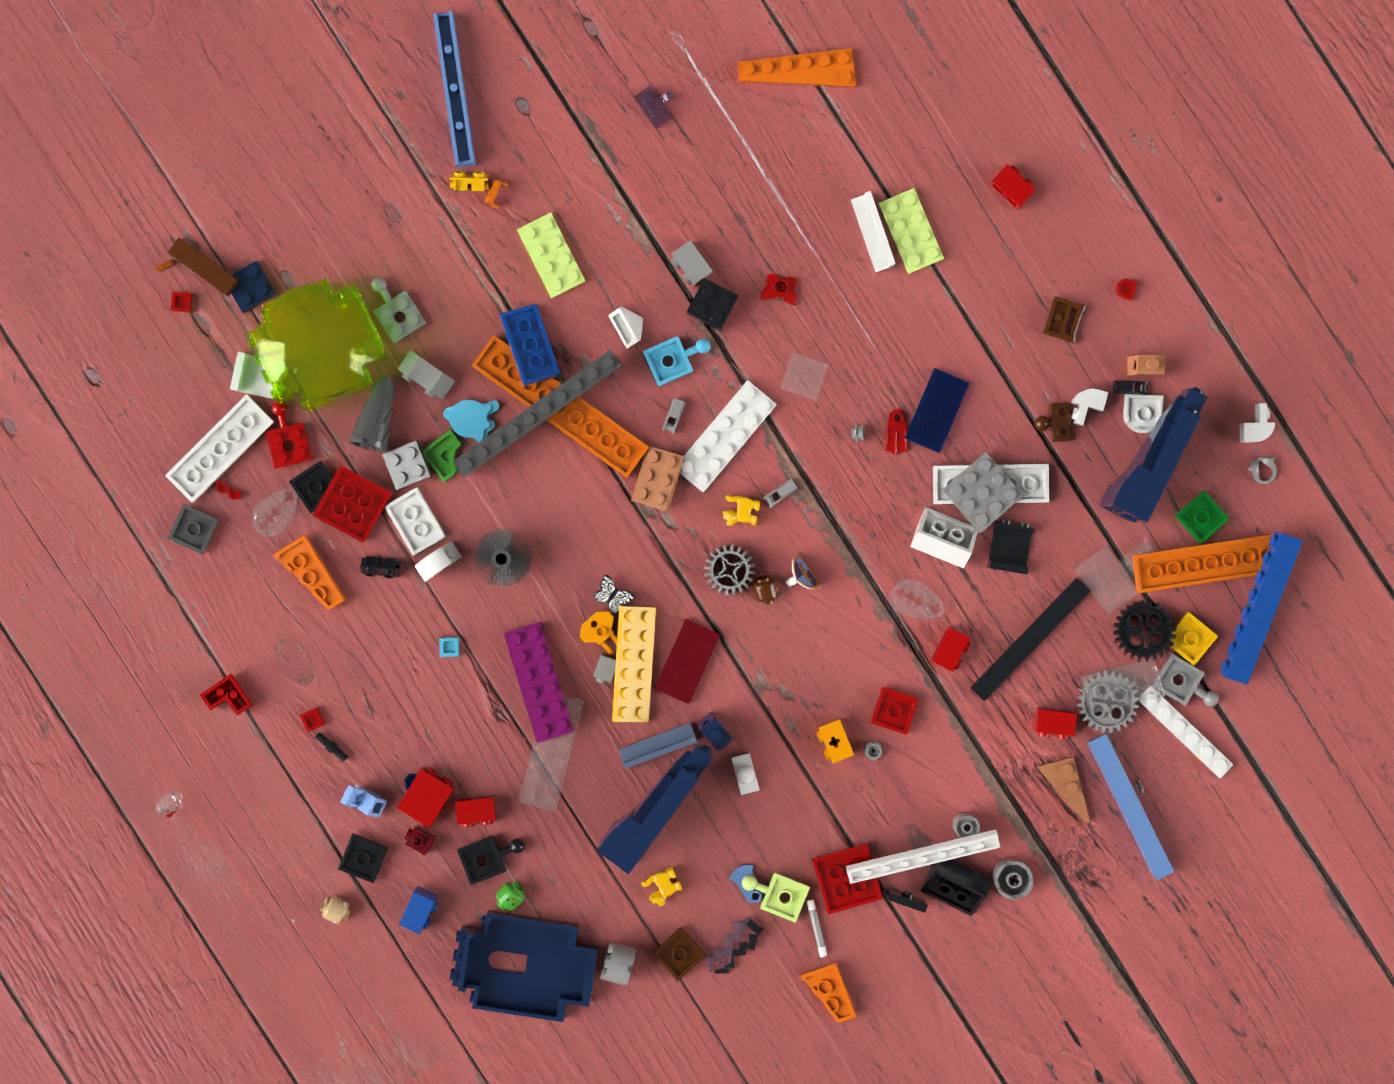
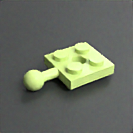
M776 872L773 873L769 886L758 883L756 878L751 875L745 876L742 880V886L745 890L751 891L755 889L765 893L760 909L796 923L810 886ZM781 893H789V901H780L779 897Z

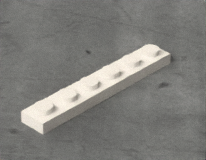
M1151 685L1137 697L1139 698L1138 701L1218 778L1221 779L1233 766L1216 747Z

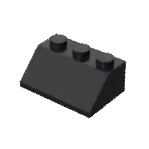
M951 859L932 865L920 891L972 916L987 897L992 879Z

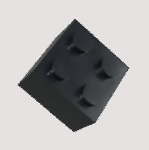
M704 278L686 313L721 332L738 299V295Z

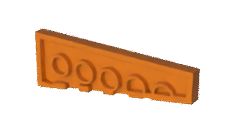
M852 48L737 62L739 81L744 83L856 87Z

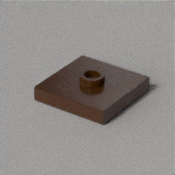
M681 926L652 952L677 981L706 956V953Z

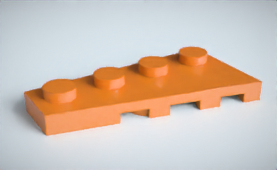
M303 535L273 554L277 560L279 559L285 565L284 567L289 572H292L299 579L298 581L303 586L305 585L311 591V594L327 610H331L346 600L307 535Z

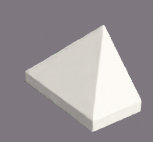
M620 307L608 315L627 349L641 340L643 317L624 307Z

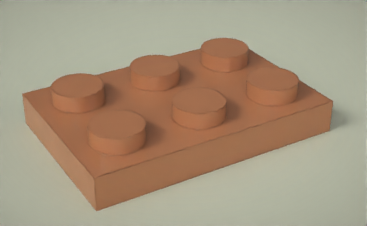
M648 446L649 448L645 453L631 501L668 512L684 456Z

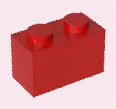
M1007 164L990 182V185L1018 210L1035 191L1033 188L1034 184L1027 178L1023 179L1019 175L1020 171L1015 166Z
M947 627L930 661L952 672L954 669L957 670L962 662V659H960L962 653H966L970 647V637Z
M1036 708L1033 730L1038 732V736L1050 737V734H1057V738L1069 739V736H1075L1077 713Z
M495 795L458 799L455 801L457 825L462 824V827H472L474 823L481 822V825H490L497 819Z

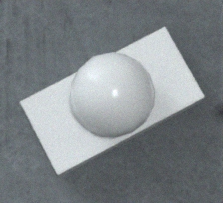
M750 753L731 757L741 795L759 791Z

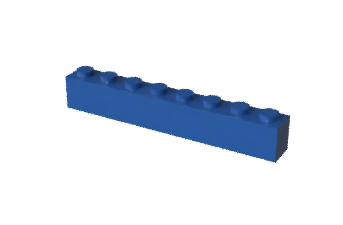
M1275 531L1271 536L1268 552L1262 558L1263 565L1255 577L1256 583L1249 592L1248 604L1242 610L1241 622L1236 626L1234 640L1228 647V656L1221 665V675L1248 685L1303 540Z

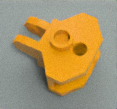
M597 611L582 624L579 637L584 643L597 642L599 645L601 644L612 655L614 653L613 649L605 640L610 636L617 645V637L612 629L614 616L610 611ZM596 621L598 623L597 627H593L591 622Z

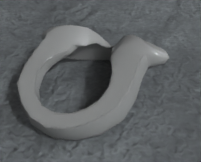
M1261 456L1251 462L1248 471L1252 472L1255 482L1269 484L1274 480L1277 474V469L1273 462L1274 456ZM1259 461H1262L1272 469V476L1266 481L1260 480L1258 476Z

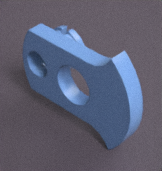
M745 864L737 867L732 872L729 881H733L738 885L748 903H757L761 900L764 893L755 889L747 891L743 888L742 880L745 876L751 875L755 877L752 872L754 865ZM758 893L759 896L757 898H753L752 894Z

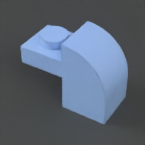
M348 785L340 802L346 806L357 808L366 815L379 818L388 801L362 786Z

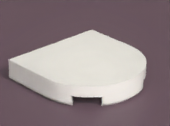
M1124 394L1123 417L1126 425L1137 433L1151 432L1159 418L1163 415L1164 396Z

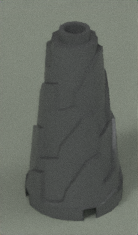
M381 376V379L378 378L374 382L368 401L366 400L361 416L358 417L350 436V444L366 450L374 449V452H387L391 429L389 425L395 392V383L392 382V378Z

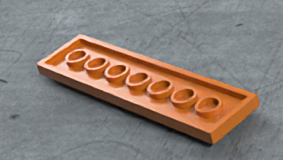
M1274 533L1133 554L1136 592L1144 593L1256 576L1257 572L1261 570L1263 565L1262 558L1268 552L1269 540Z

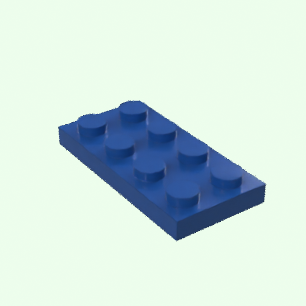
M537 304L500 313L499 317L523 387L559 377L561 373Z

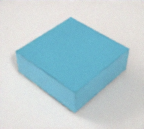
M459 637L439 638L440 657L460 656Z

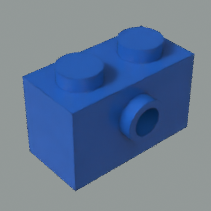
M417 886L399 925L419 935L423 929L427 930L431 921L428 917L430 913H435L439 904L436 902L439 895Z

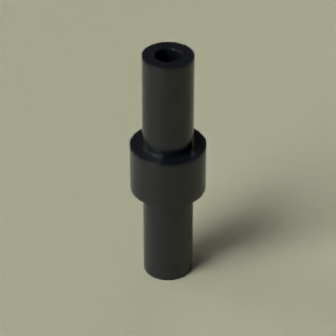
M321 732L315 736L330 754H335L343 762L347 760L349 756L338 748L337 743L333 740L330 741Z

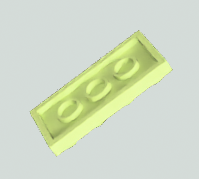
M914 188L878 204L908 274L944 259Z
M552 213L517 229L551 299L586 282Z

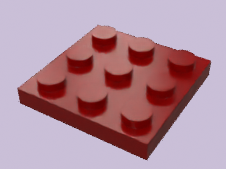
M340 465L312 516L364 543L388 501L391 492Z
M867 842L812 858L828 915L883 899L877 878L850 884L846 866L872 860Z

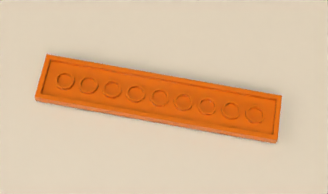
M495 335L491 337L471 365L527 407H530L561 385L560 382L552 378L523 387L510 346ZM581 397L547 420L626 478H628L649 448Z

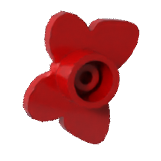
M769 274L766 279L768 285L763 288L760 299L769 300L778 296L779 298L782 297L788 304L795 306L797 304V294L793 289L797 286V280L794 277H787L783 280L776 274Z

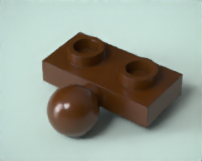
M1070 402L1049 404L1050 419L1046 416L1037 417L1035 420L1036 429L1045 431L1051 427L1052 442L1072 441Z

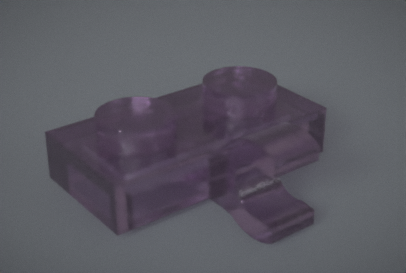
M648 86L634 96L656 129L672 119L664 106L674 99V95L670 90L658 98L651 86Z

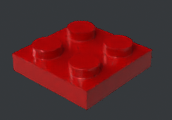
M882 686L870 723L907 735L919 698Z

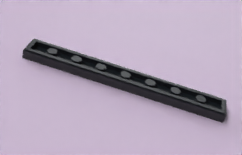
M1075 578L970 688L985 701L1086 597L1090 590L1078 578Z

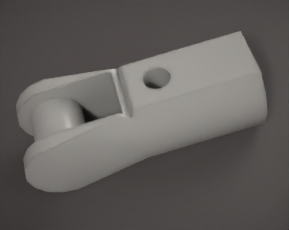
M673 398L662 431L668 430L672 432L671 434H674L686 402ZM669 417L676 419L675 425L668 423Z
M790 478L763 497V500L766 499L769 504L768 507L771 508L798 488ZM775 492L780 496L777 501L772 496Z

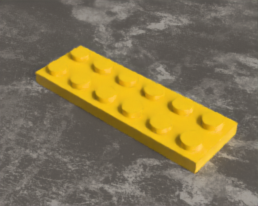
M619 606L613 722H649L656 608Z

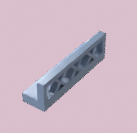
M687 723L619 749L623 760L624 769L694 744L697 742L691 723Z

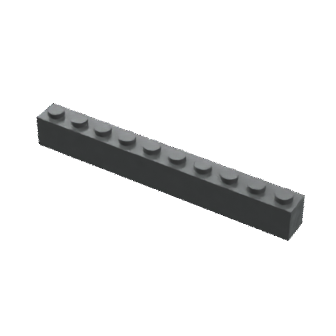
M609 350L455 459L453 463L463 477H468L623 367L613 351Z

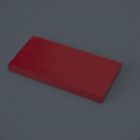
M685 619L654 689L689 704L721 634Z

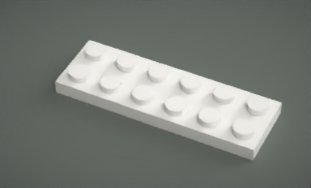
M747 380L684 455L680 474L700 491L704 492L777 404Z
M246 394L165 476L194 503L274 421Z
M1049 464L998 465L1024 495L1016 503H1049ZM970 465L933 466V504H953L942 489Z

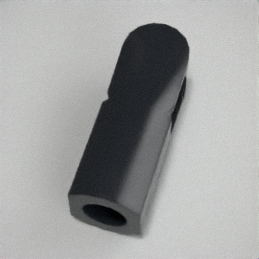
M1114 380L1113 393L1148 394L1146 386L1149 382ZM1134 384H1139V391H1134Z

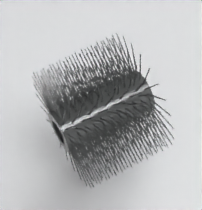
M505 528L500 532L498 530L496 532L494 530L490 531L487 537L485 535L480 539L484 540V542L478 543L480 546L475 549L477 554L474 558H483L474 560L481 561L474 565L482 564L476 568L487 565L478 571L490 565L496 567L491 570L492 574L487 580L488 582L494 574L490 582L491 584L495 577L493 586L496 584V581L497 586L499 582L500 586L504 582V586L506 583L508 584L507 587L511 582L513 584L516 581L519 583L522 580V576L528 573L527 570L530 567V561L525 560L532 559L526 558L532 556V554L523 555L531 551L522 552L530 549V547L518 551L527 545L515 551L510 550V547L515 545L513 542L518 534L512 541L515 532L511 537V530L508 536L509 529H507L505 535ZM500 553L505 554L507 562H501L498 555Z

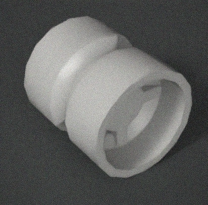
M961 812L954 817L952 828L960 838L979 834L980 824L970 813Z

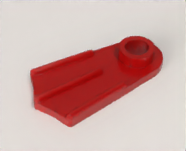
M895 409L889 414L884 450L894 455L908 451L906 415L899 409ZM896 414L901 416L899 422L894 420Z

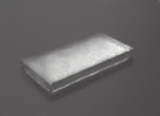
M1149 659L1148 663L1146 661L1136 662L1080 677L1090 714L1165 695L1153 659Z

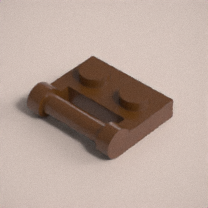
M1055 296L1042 334L1076 344V334L1082 315L1086 312L1087 307ZM1074 309L1076 312L1069 334H1065L1064 330L1070 311Z

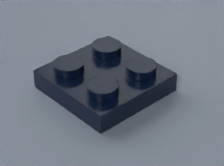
M257 260L232 274L239 283L231 294L242 313L277 295Z

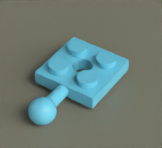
M676 336L643 351L658 387L693 372L688 357L698 352L702 354L707 353L711 348V343L709 340L701 338L696 342L695 346L684 350L679 337ZM666 356H671L674 359V363L670 367L663 365L662 361Z

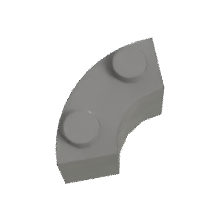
M411 350L398 367V370L403 373L402 377L410 383L413 380L426 389L424 393L433 399L437 396L443 400L455 382Z

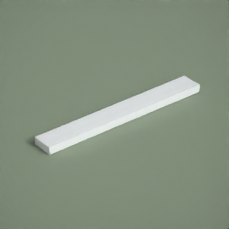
M995 829L848 865L846 870L850 884L1000 848L997 830Z

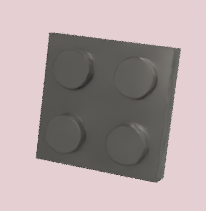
M183 504L167 539L203 555L220 520L187 504Z

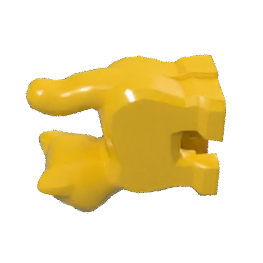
M727 494L725 497L727 501L737 502V511H723V519L726 521V524L733 526L735 523L740 522L756 525L757 516L752 515L751 510L759 511L760 501L751 500L744 496H731Z
M673 867L657 872L646 881H642L643 887H648L655 883L659 888L658 891L653 892L649 896V900L653 904L663 906L667 897L678 890H682L679 881L672 883L670 878H676Z

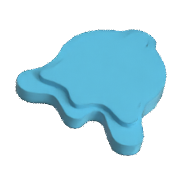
M468 399L458 402L453 407L446 408L443 415L458 435L473 438L479 443L488 437V433L495 427V423L489 420V416L496 412L500 405L495 400L488 403H479Z

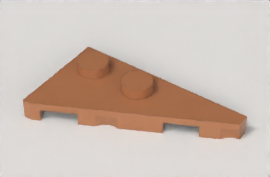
M1074 757L1038 765V770L1085 823H1089L1090 819Z

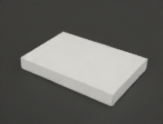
M418 487L384 506L413 556L447 537Z

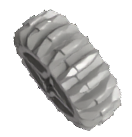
M726 544L723 545L724 551H720V548L716 547L718 554L715 555L713 552H710V555L714 558L712 560L706 558L710 566L704 565V569H709L710 571L704 573V576H711L707 583L709 584L712 581L715 583L711 587L713 590L717 586L720 587L718 589L719 594H721L722 589H725L726 596H728L729 590H732V594L736 595L735 589L737 588L742 593L743 589L741 586L744 585L746 588H749L746 581L753 582V578L749 577V574H755V571H750V567H754L755 564L748 563V561L752 560V556L745 558L748 551L745 550L741 554V546H738L737 551L733 550L734 544L730 545V550H727ZM725 554H735L742 560L730 563L726 559ZM720 558L723 569L714 575V564ZM724 561L730 564V567L731 565L736 566L738 564L733 570L735 579L729 573L727 575H720L726 570ZM745 565V576L739 582L736 571ZM728 576L735 585L726 586L717 580Z

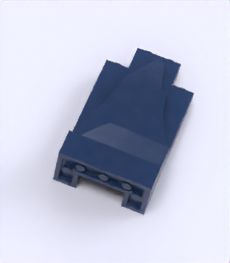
M1193 387V389L1188 388L1181 391L1180 395L1174 399L1159 418L1129 467L1112 485L1108 486L1099 506L1132 523H1136L1137 520L1142 522L1149 521L1201 419L1199 413L1207 399V396L1203 395V390Z
M697 743L691 751L687 750L668 768L635 809H632L616 823L613 822L600 840L597 852L629 875L699 780L701 773L713 759L711 749L703 743L701 746Z

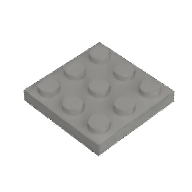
M987 452L983 453L942 489L978 533L985 530L1024 496Z

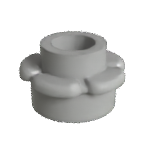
M856 424L855 428L851 430L852 439H856V442L864 441L865 427L864 425L858 426Z
M869 742L866 744V749H864L866 757H869L870 760H877L882 756L883 750L880 743Z

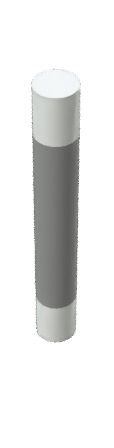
M814 899L807 900L808 910L820 957L827 956L823 934Z

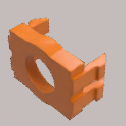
M494 180L484 203L492 208H499L493 202L500 186L508 187L507 183Z

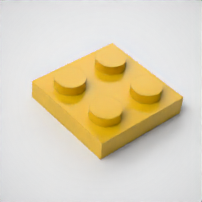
M1186 612L1175 626L1177 630L1172 634L1176 635V639L1171 640L1174 645L1169 647L1194 666L1218 636L1191 613Z

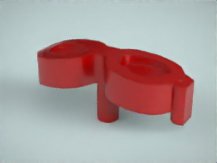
M216 481L215 485L218 492H228V497L232 500L241 499L242 495L239 491L230 489L222 481Z

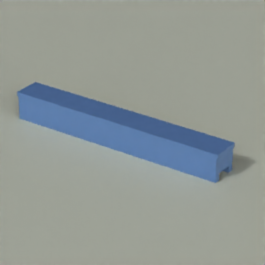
M452 11L440 14L433 13L455 165L457 168L476 166L454 13Z
M1103 733L1092 740L1086 741L1152 876L1159 880L1173 873L1174 870L1107 735Z

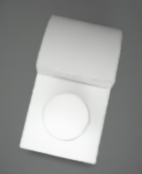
M1086 389L1076 394L1071 401V404L1078 406L1074 408L1071 419H1074L1073 424L1082 426L1088 409L1098 412L1104 411L1109 392L1098 389Z
M1267 403L1255 404V423L1240 424V443L1260 442L1272 434L1275 423H1267V419L1270 418V409L1267 408Z
M451 541L425 557L415 565V568L426 582L461 559L462 556Z

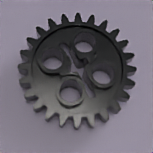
M1142 600L1139 606L1134 601L1133 608L1126 605L1127 612L1121 609L1120 614L1122 617L1116 616V620L1119 623H1114L1113 625L1114 628L1118 629L1113 631V635L1119 636L1115 638V642H1121L1118 649L1125 648L1123 655L1131 653L1130 659L1132 660L1134 656H1137L1138 662H1140L1142 657L1145 658L1146 663H1148L1149 657L1156 661V655L1163 658L1164 654L1162 651L1168 653L1170 649L1167 646L1173 647L1174 643L1171 640L1176 639V635L1172 633L1177 628L1171 627L1175 620H1169L1171 613L1165 615L1166 608L1164 607L1160 610L1158 609L1159 603L1152 606V601L1145 605L1144 600ZM1142 615H1145V620H1146V622H1145V628H1146V631H1148L1147 636H1146V640H1147V644H1148V647H1147V648L1144 647V632L1142 631V628H1143ZM1156 618L1159 623L1152 625L1149 623V619ZM1137 619L1139 621V625L1132 626L1129 623V620ZM1157 636L1160 639V643L1154 644L1150 641V638ZM1137 637L1141 643L1134 645L1130 639Z

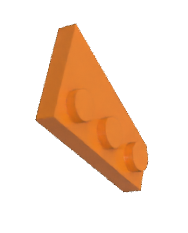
M836 962L800 974V977L806 981L812 992L819 997L838 1023L857 1016Z

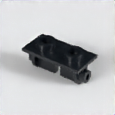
M362 557L360 565L362 574L369 577L380 575L389 579L400 577L401 561L384 558L383 564H379L380 557Z

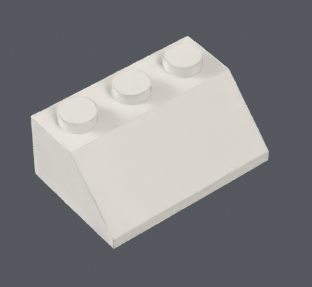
M925 507L910 547L964 568L972 554L978 531L972 525Z

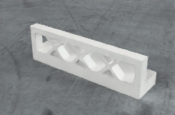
M871 191L851 199L875 273L894 267L895 261Z

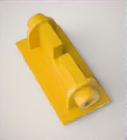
M463 170L454 171L449 177V180H454L450 181V188L454 189V191H468V184H471V191L489 190V182L486 181H488L490 174H485L484 171H474L473 173H466Z

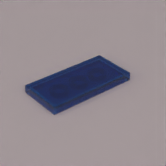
M934 368L904 439L939 454L969 383Z

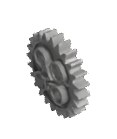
M1102 671V676L1099 673H1095V679L1089 676V683L1082 682L1085 688L1078 689L1082 693V696H1076V698L1081 700L1076 706L1082 707L1078 714H1084L1081 720H1089L1087 726L1090 727L1094 724L1093 730L1095 731L1100 727L1102 733H1105L1106 728H1108L1109 733H1113L1114 727L1117 731H1120V725L1126 728V721L1133 722L1130 716L1137 715L1133 709L1139 708L1138 705L1134 704L1139 698L1133 695L1138 691L1131 690L1134 684H1126L1128 678L1125 677L1121 680L1122 674L1120 673L1116 676L1114 671H1110L1109 676L1106 671ZM1098 686H1102L1104 689L1101 696H1097L1095 693ZM1117 689H1121L1123 693L1119 699H1116L1114 696ZM1091 698L1123 702L1124 706L1093 702ZM1095 705H1099L1101 708L1098 715H1094L1092 711ZM1114 708H1118L1120 711L1119 716L1113 718L1111 715Z

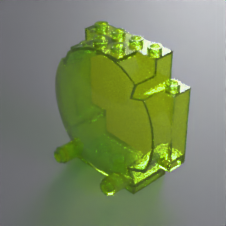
M326 278L313 284L293 288L277 299L262 305L263 310L260 313L264 321L260 324V327L248 331L250 337L246 339L250 348L255 347L256 352L253 353L258 366L263 365L264 370L261 372L266 384L271 383L273 390L270 393L274 402L279 401L281 405L302 396V399L299 401L303 410L308 409V412L312 413L373 387V382L367 368L386 361L387 354L356 284L332 292Z

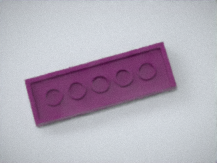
M541 622L503 633L536 742L542 743L573 733L574 728Z

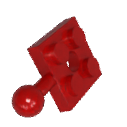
M282 401L274 402L272 412L278 416L280 428L265 432L274 468L277 469L313 460L304 423L288 426L285 417L287 405ZM287 440H291L294 443L292 451H287L284 448V443Z

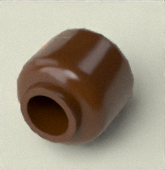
M762 575L756 578L752 585L755 599L763 602L764 605L774 603V599L779 596L777 580L770 575Z

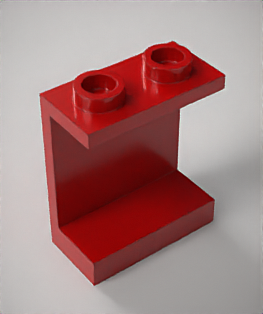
M422 767L397 809L430 828L455 786L452 785L453 782L450 779L437 776V772L432 768L426 767L425 769Z

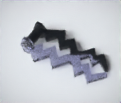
M747 916L744 921L731 923L734 934L723 935L726 948L714 949L716 956H707L709 971L712 972L713 970L712 961H722V956H727L729 962H720L722 968L715 970L714 973H729L728 968H735L734 956L746 955V949L755 950L757 938L763 928L750 919V916ZM745 925L755 932V934H748L750 943L739 942L740 950L733 949L732 941H742L740 931L746 932Z

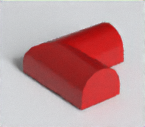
M232 673L200 694V697L210 711L224 701L228 702L236 716L253 706V703Z

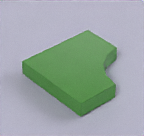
M452 429L423 450L427 462L443 483L459 472L453 461L456 459L457 452L463 444Z

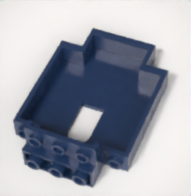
M488 910L487 914L482 917L481 926L484 929L462 926L461 931L457 930L456 942H459L458 950L454 949L453 961H456L455 968L451 969L450 980H453L452 986H457L458 991L466 992L467 988L475 989V991H471L470 995L473 1009L564 1022L567 1004L589 1007L599 946L576 943L579 924ZM495 951L528 955L525 973L493 968L489 963L490 954Z

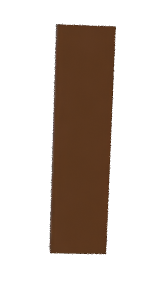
M179 237L167 252L226 296H229L239 283L236 278Z

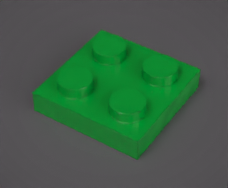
M1202 490L1174 515L1198 544H1202L1229 520L1205 490Z

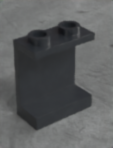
M1000 519V523H994L987 568L1028 574L1029 567L1026 566L1031 536L1035 529L1030 528V524L1019 523V526L1011 525L1012 521Z

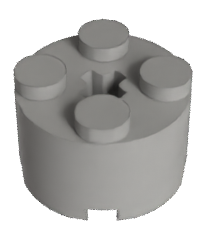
M1005 858L994 867L992 882L1002 896L1014 900L1028 895L1033 887V876L1031 870L1021 860ZM1015 876L1016 880L1010 882L1009 877Z
M610 941L600 979L627 986L635 959L636 948Z

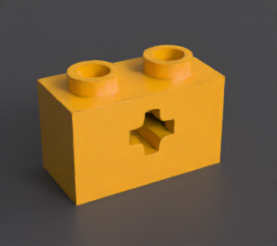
M839 718L817 726L819 731L816 734L819 742H824L826 749L823 751L827 761L831 759L832 763H836L854 755ZM833 736L835 739H839L836 746L829 744Z

